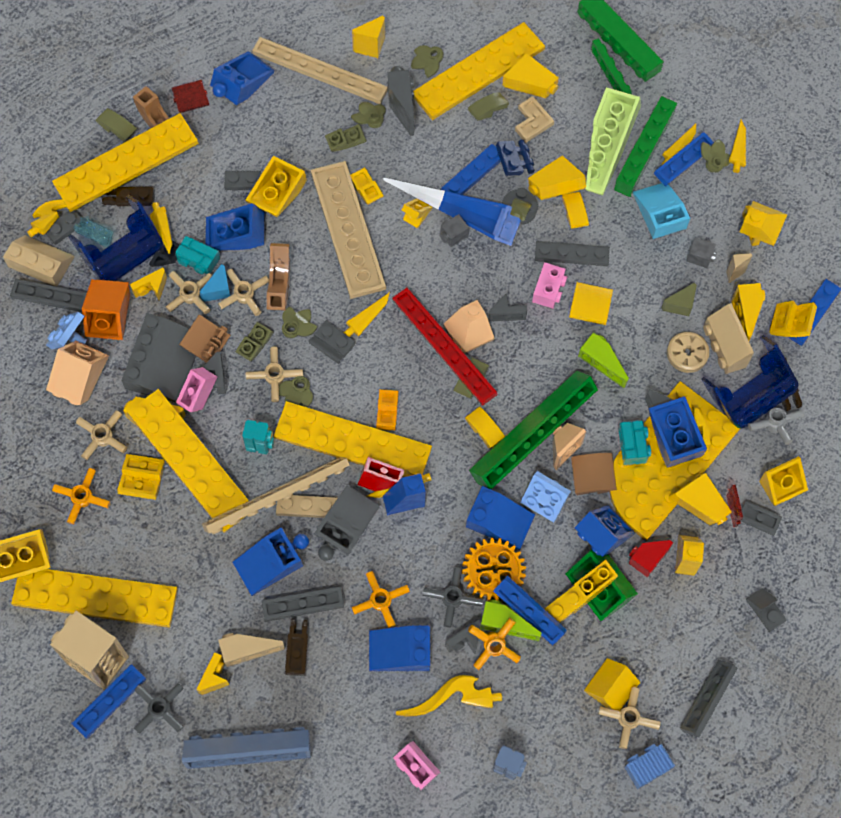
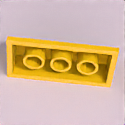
M39 529L0 540V582L51 568L43 530Z

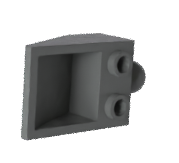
M395 66L390 72H387L389 107L409 135L414 136L413 77L409 76V70L404 71L402 67Z
M347 485L315 531L317 537L327 542V545L321 546L318 550L320 559L324 561L331 560L334 556V547L349 556L380 506ZM330 528L333 532L331 535H326L325 530ZM343 539H347L349 541V544L347 546H343L341 544Z

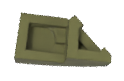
M515 198L511 205L510 215L525 221L532 204Z

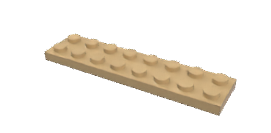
M346 161L312 169L313 182L350 299L386 290Z

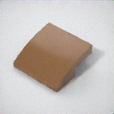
M594 453L571 457L576 495L593 492L601 494L617 490L612 453Z

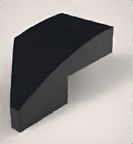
M172 240L173 244L170 254L165 245H163L159 252L156 251L149 266L157 267L174 264L177 261L175 253L180 244Z

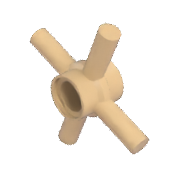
M229 269L226 274L235 285L234 294L218 303L220 309L222 310L238 301L241 304H247L255 316L260 315L261 310L254 302L253 295L256 289L269 282L268 277L264 276L250 284L247 281H240L233 269ZM241 291H248L246 294H240Z
M172 271L169 276L180 287V296L165 306L166 309L171 312L185 302L187 304L195 303L204 314L209 313L210 308L199 298L200 289L205 286L212 275L208 273L198 282L194 283L192 281L184 282L175 271ZM188 291H194L192 294H186Z
M277 347L270 348V364L266 367L265 371L246 372V380L266 379L271 385L272 402L279 401V385L283 382L284 378L303 376V369L284 370L278 364ZM273 372L279 373V375L275 377L270 376V374Z
M116 410L106 424L94 426L81 417L77 419L76 424L89 431L92 442L81 455L82 458L88 460L98 446L111 445L122 453L126 452L127 446L112 437L111 429L122 416L119 411ZM100 433H106L102 438L97 437Z
M636 687L631 688L628 707L623 708L621 711L601 706L599 708V715L618 719L623 727L619 748L627 749L631 729L636 728L638 725L657 730L660 728V721L640 717V713L636 709L640 689ZM627 713L632 714L634 722H627L624 715Z

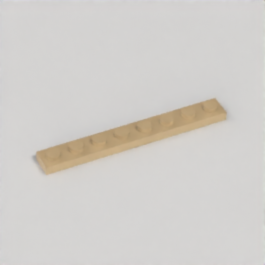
M262 37L258 39L252 50L253 55L378 104H381L388 91L387 86Z
M339 457L202 523V526L207 533L216 534L222 531V527L228 524L235 525L241 521L240 518L246 515L250 517L257 514L258 510L263 507L269 508L276 504L275 501L279 499H288L298 490L305 491L311 487L310 484L315 482L321 483L327 480V476L333 473L337 475L344 472V468L350 466L347 458Z

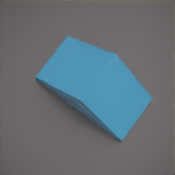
M223 264L220 265L201 289L200 296L202 301L218 300L230 296L227 274Z

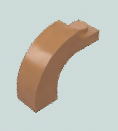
M147 86L133 96L139 113L150 128L170 119L163 110L158 96Z
M270 244L267 310H286L290 277L289 244Z

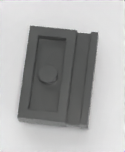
M325 321L315 332L314 336L309 339V344L339 364L342 358L355 346V341Z

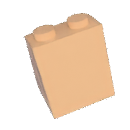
M76 340L59 348L46 390L56 397L69 400L73 405L85 403L89 400L109 355Z

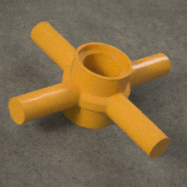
M88 468L82 485H76L73 489L54 484L52 491L71 497V501L74 504L67 523L74 525L80 509L89 506L90 503L109 508V500L92 496V492L89 489L96 470ZM79 494H86L83 499H77Z
M373 571L366 573L373 591L370 600L351 607L355 615L373 607L382 612L388 628H393L396 624L388 608L391 600L409 593L410 590L405 585L388 592L379 587ZM378 596H383L386 598V601L380 604L375 599Z
M512 618L507 620L499 632H489L486 634L474 625L469 627L468 632L484 642L485 650L473 664L476 669L480 670L491 655L500 656L503 654L515 663L520 661L521 656L505 646L504 638L516 623ZM495 641L499 642L496 646H490Z

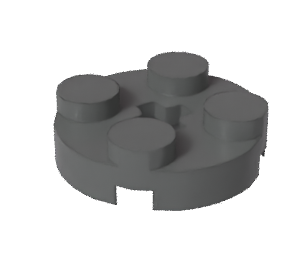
M518 188L507 193L502 200V204L511 206L515 198L532 204L526 220H521L520 225L531 222L538 210L536 197L525 188Z

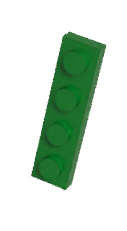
M599 38L593 40L591 52L612 88L632 94L630 86L624 82L621 71L617 70L614 59L608 55L605 44H602Z

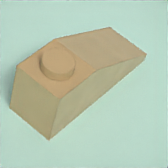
M229 633L218 640L226 667L285 650L283 641L242 634L234 635V633Z

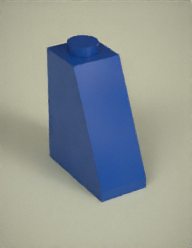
M421 474L401 478L383 495L387 515L425 507L426 491Z

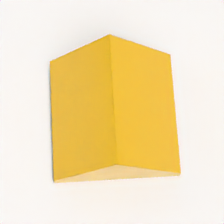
M380 16L352 29L353 51L378 58L385 40L384 16Z
M799 456L764 472L759 480L774 506L808 491Z
M607 658L584 692L606 708L621 711L630 697L631 688H637L640 681L626 665Z

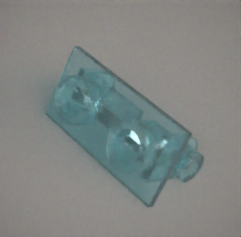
M83 216L80 219V223H76L73 227L77 234L107 248L110 247L114 231Z

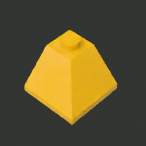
M753 201L742 224L740 233L774 246L787 214Z

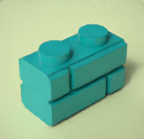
M185 236L175 253L180 265L184 267L191 266L197 273L202 275L204 273L211 274L220 260L218 250L188 236Z
M247 420L242 435L246 450L249 452L258 451L260 454L267 455L269 448L272 449L274 445L273 431L269 429L268 423H256V421Z
M643 421L621 422L618 432L623 465L647 463L648 458L651 456V447L646 444L648 428L644 427Z

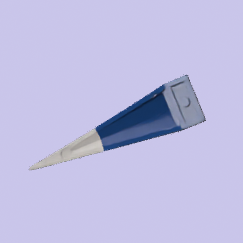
M383 178L384 181L451 217L459 214L468 226L496 241L512 246L521 220L516 216L510 215L511 206Z

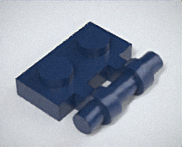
M524 139L518 141L519 147H516L514 141L497 142L496 148L505 176L522 175L524 169H527L528 174L535 172L533 167L534 161L530 158V149ZM519 155H522L524 160H520Z

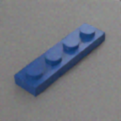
M703 132L660 166L653 174L666 187L702 158V142L711 146L714 142Z
M491 144L447 182L441 190L460 195L466 193L501 162L496 146Z
M825 279L809 302H814L817 306L811 333L841 291L839 286ZM809 336L788 338L803 346Z
M508 575L493 590L518 615L540 631L541 636L552 646L566 633L567 630Z
M131 664L71 724L87 739L135 692V688L138 685H142L147 679Z

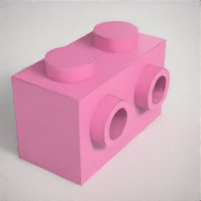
M544 262L532 302L554 308L555 302L559 303L562 292H559L560 287H564L566 284L567 276H564L566 269Z
M203 367L191 369L176 403L189 412L203 410L217 376Z
M414 741L407 744L393 758L399 769L403 772L405 771L410 777L409 779L412 784L417 788L419 787L420 790L441 773Z

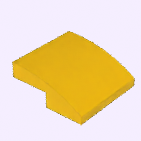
M577 282L569 318L606 325L613 290Z
M794 301L777 303L769 333L782 337L810 336L817 310L816 304L812 302L796 305Z
M126 454L122 466V476L117 489L118 494L156 500L165 460Z

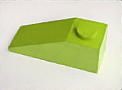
M592 333L580 348L578 357L625 388L629 378L611 346L603 336Z
M497 600L485 602L480 629L499 632L507 620L512 618L516 623L507 635L540 641L541 632L509 607L502 605V602Z

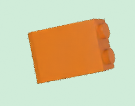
M91 279L82 306L85 337L123 340L130 300L129 282Z

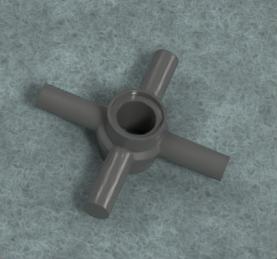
M454 568L451 586L446 588L444 592L427 588L423 590V596L442 599L444 605L447 606L444 627L451 628L454 610L462 603L482 607L483 599L464 596L459 589L462 572L460 568ZM455 594L458 596V599L450 601L447 596Z
M178 683L164 698H154L141 685H138L134 691L148 703V714L134 729L140 734L154 719H164L177 732H180L184 726L169 713V703L184 688ZM158 704H163V711L160 713H155V706Z

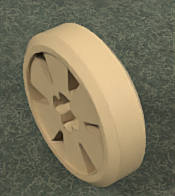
M682 332L671 339L667 348V357L675 369L685 373H693L705 366L709 358V346L700 335L693 332ZM686 349H689L690 352H692L690 356L686 355L687 353H684Z

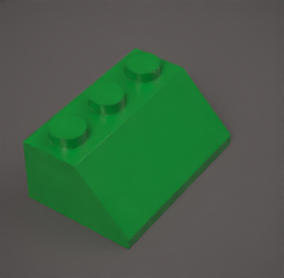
M591 550L565 574L574 585L603 561H608L618 577L587 603L598 619L603 621L625 606L638 593L608 554L602 557Z

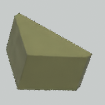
M693 283L665 299L661 309L670 313L690 316L697 285Z

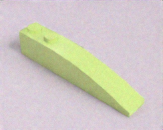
M606 87L593 121L586 191L603 196L622 156L641 108L640 97Z

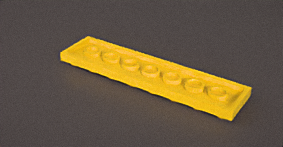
M523 22L413 91L414 99L426 114L434 120L504 76L526 53L534 57L545 50V45Z
M179 113L54 179L52 182L68 210L72 212L199 143L182 114Z
M159 389L127 411L130 418L212 519L249 501ZM228 524V525L222 527V528H223L222 532H223V533L227 532V531H228L229 529H231L234 525H229V524Z
M287 401L273 436L275 439L336 458H347L349 462L364 466L367 457L403 469V477L412 476L418 472L423 475L432 450L431 445Z
M45 569L17 577L11 604L18 607L74 614L75 611H78L84 616L170 628L178 588Z

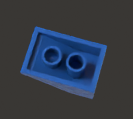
M251 203L206 217V245L218 251L248 250L264 245V212Z
M685 397L648 409L658 447L667 468L704 455L707 447Z
M482 486L467 518L466 528L497 541L501 538V542L504 544L509 541V546L515 545V548L520 550L535 514L504 495Z
M609 505L590 511L575 527L578 531V536L582 540L587 541L592 546L591 549L602 557L611 553L636 533Z
M403 626L369 631V671H430V626Z

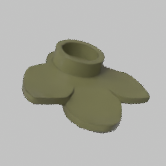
M426 45L414 49L417 56L412 60L411 68L424 69L427 78L433 76L439 70V63L443 59L444 53L442 49L437 46L430 48Z
M361 102L359 104V112L351 115V118L358 124H368L371 128H378L384 121L383 115L386 113V110L382 104L374 106L370 102Z
M720 139L716 140L712 146L705 142L701 143V154L706 160L708 171L717 173L723 167H727L730 164L729 157L731 155L725 153V145Z
M288 307L283 312L282 319L284 324L282 325V333L285 337L295 338L298 335L306 337L316 331L317 326L310 323V309L296 313L291 307ZM289 328L295 329L293 332L288 331Z
M297 376L292 381H284L279 385V396L285 397V403L287 401L309 407L313 400V394L309 390L310 382L304 376ZM301 383L304 384V387L298 388L297 385Z

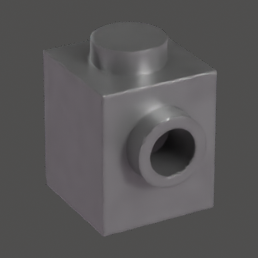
M459 214L452 219H446L441 224L440 238L444 243L447 242L450 247L469 236V227Z
M694 238L687 262L708 268L709 263H713L717 252H714L716 244L708 240Z

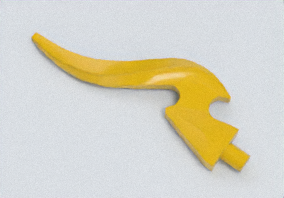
M62 199L52 200L39 206L32 215L34 219L40 218L31 222L32 228L27 231L30 237L37 233L44 235L59 218L58 212L54 211L67 207Z
M460 675L448 680L435 695L423 704L411 709L395 712L397 716L425 715L438 708L455 692L462 693L461 702L464 704L493 708L492 702L502 701V694H491V687L476 690L473 685L479 678Z

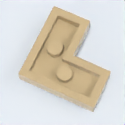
M533 96L518 106L526 120L517 125L515 131L525 140V143L554 125V120Z

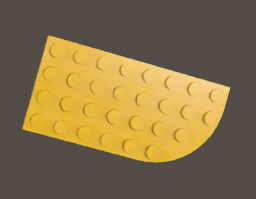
M681 381L667 397L673 400L685 397L691 412H693L694 408H699L709 429L711 441L709 450L702 457L667 468L658 447L651 417H649L644 423V427L648 428L646 444L651 447V456L648 458L647 463L623 465L621 451L614 460L617 490L609 492L613 507L622 520L645 541L652 536L678 505L669 496L699 475L704 474L741 429L738 424Z

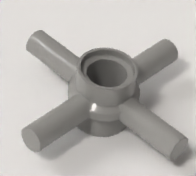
M768 397L761 398V402L768 415L765 420L748 424L749 430L753 431L766 427L772 433H779L785 445L791 444L792 440L785 429L786 423L803 418V410L786 414L783 409L773 408Z

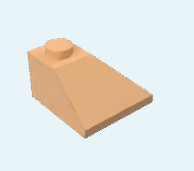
M478 300L461 307L444 323V327L451 339L464 354L494 340L487 315Z
M567 423L563 427L559 426L554 431L553 467L555 470L582 446L586 430Z

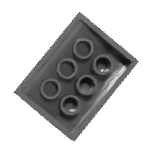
M146 313L121 380L124 388L145 395H150L159 389L168 401L176 403L196 358L194 354L179 345L189 329L164 317Z

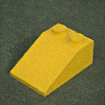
M273 156L245 201L250 204L253 203L258 208L278 217L298 196L307 181L305 171Z
M761 283L738 285L731 300L748 341H750L763 301H765V291L761 289Z

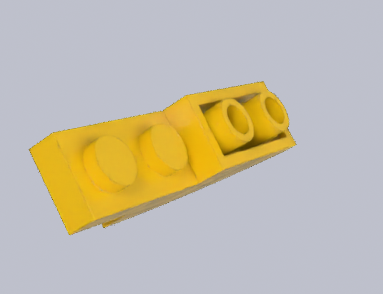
M605 560L544 609L561 623L601 593L618 575L608 561Z

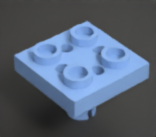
M76 312L62 316L58 322L59 327L57 330H53L47 338L49 341L46 346L51 350L60 348L68 340L70 342L76 340L85 344L87 339L75 332L84 315Z
M537 471L521 503L554 523L571 491L560 485L559 482Z

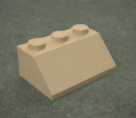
M24 235L10 244L3 258L9 268L57 287L73 261L74 255Z
M730 303L707 317L703 326L705 335L709 336L711 340V348L718 356V364L721 369H724L725 374L747 368L754 354L733 305Z

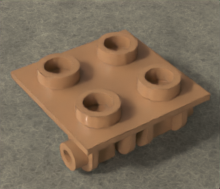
M199 314L179 345L207 363L216 352L222 350L230 334L227 333L228 329L221 326L219 328Z

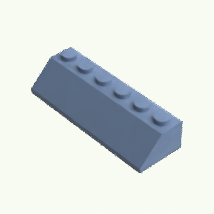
M296 727L288 732H284V729H274L272 733L265 734L263 731H253L251 735L231 733L230 737H222L221 734L210 735L208 739H202L201 736H193L183 743L182 763L187 769L308 759L311 758L310 733L304 727Z

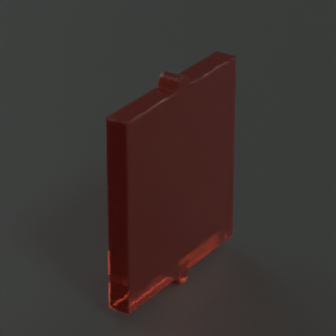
M202 80L172 87L173 100L177 104L179 113L209 106L206 96L207 90L204 89Z
M732 485L726 497L728 506L732 511L730 515L734 528L741 524L743 514L737 487Z

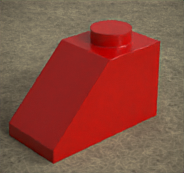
M367 457L357 485L375 492L390 489L403 477L404 470Z
M666 540L642 543L639 548L635 546L629 554L631 559L628 564L648 578L674 542Z

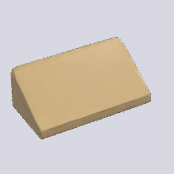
M751 253L733 255L726 271L728 283L746 272L752 258Z

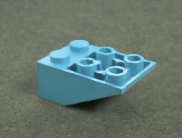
M660 183L633 192L653 239L687 229L690 221L689 214L684 203L669 184L665 187Z

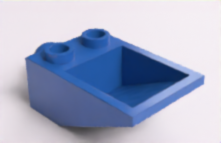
M247 51L215 68L210 86L216 97L224 96L235 105H238L247 100L275 70Z
M281 527L261 539L234 560L233 564L251 596L303 567L304 565L295 550L307 548L309 538L305 534H298L294 537L293 542L290 543ZM283 543L284 547L281 545L280 549H278V544Z

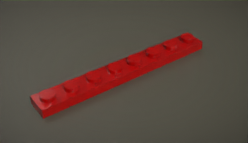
M405 288L392 298L393 302L482 406L498 395L492 385L408 288Z

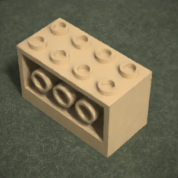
M75 611L74 614H70L66 618L65 626L61 631H57L53 635L50 645L67 665L105 690L129 656L116 637L78 611Z

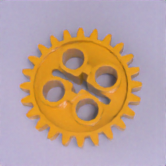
M491 538L489 543L483 539L482 546L476 542V550L470 547L469 552L471 555H465L464 558L467 561H464L462 566L466 567V569H463L461 573L467 575L463 582H470L467 589L474 588L472 595L478 592L480 593V599L486 596L488 602L491 597L498 601L499 596L493 590L501 582L500 576L508 575L519 586L524 584L520 579H525L526 574L521 573L526 570V566H521L525 559L518 558L521 552H514L515 545L509 548V541L503 545L501 544V538H499L497 543H494V539ZM499 556H504V557H506L507 560H508V563H506V564L500 563L499 560H498V557H499ZM485 557L488 560V564L482 565L478 558ZM491 567H494L495 570H498L496 574H494L493 570H490ZM511 568V571L502 569ZM480 577H487L490 583L483 584L480 581Z

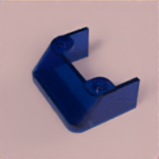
M130 195L126 196L135 211L126 220V225L130 232L100 252L93 244L83 246L81 241L70 234L68 236L81 258L99 280L117 281L153 256L156 251H160L163 246L162 238L141 203Z
M764 335L760 338L768 352L759 361L762 373L734 393L725 386L717 388L716 385L705 377L701 379L714 402L737 428H746L748 424L753 423L794 394L799 386L798 380L779 346Z

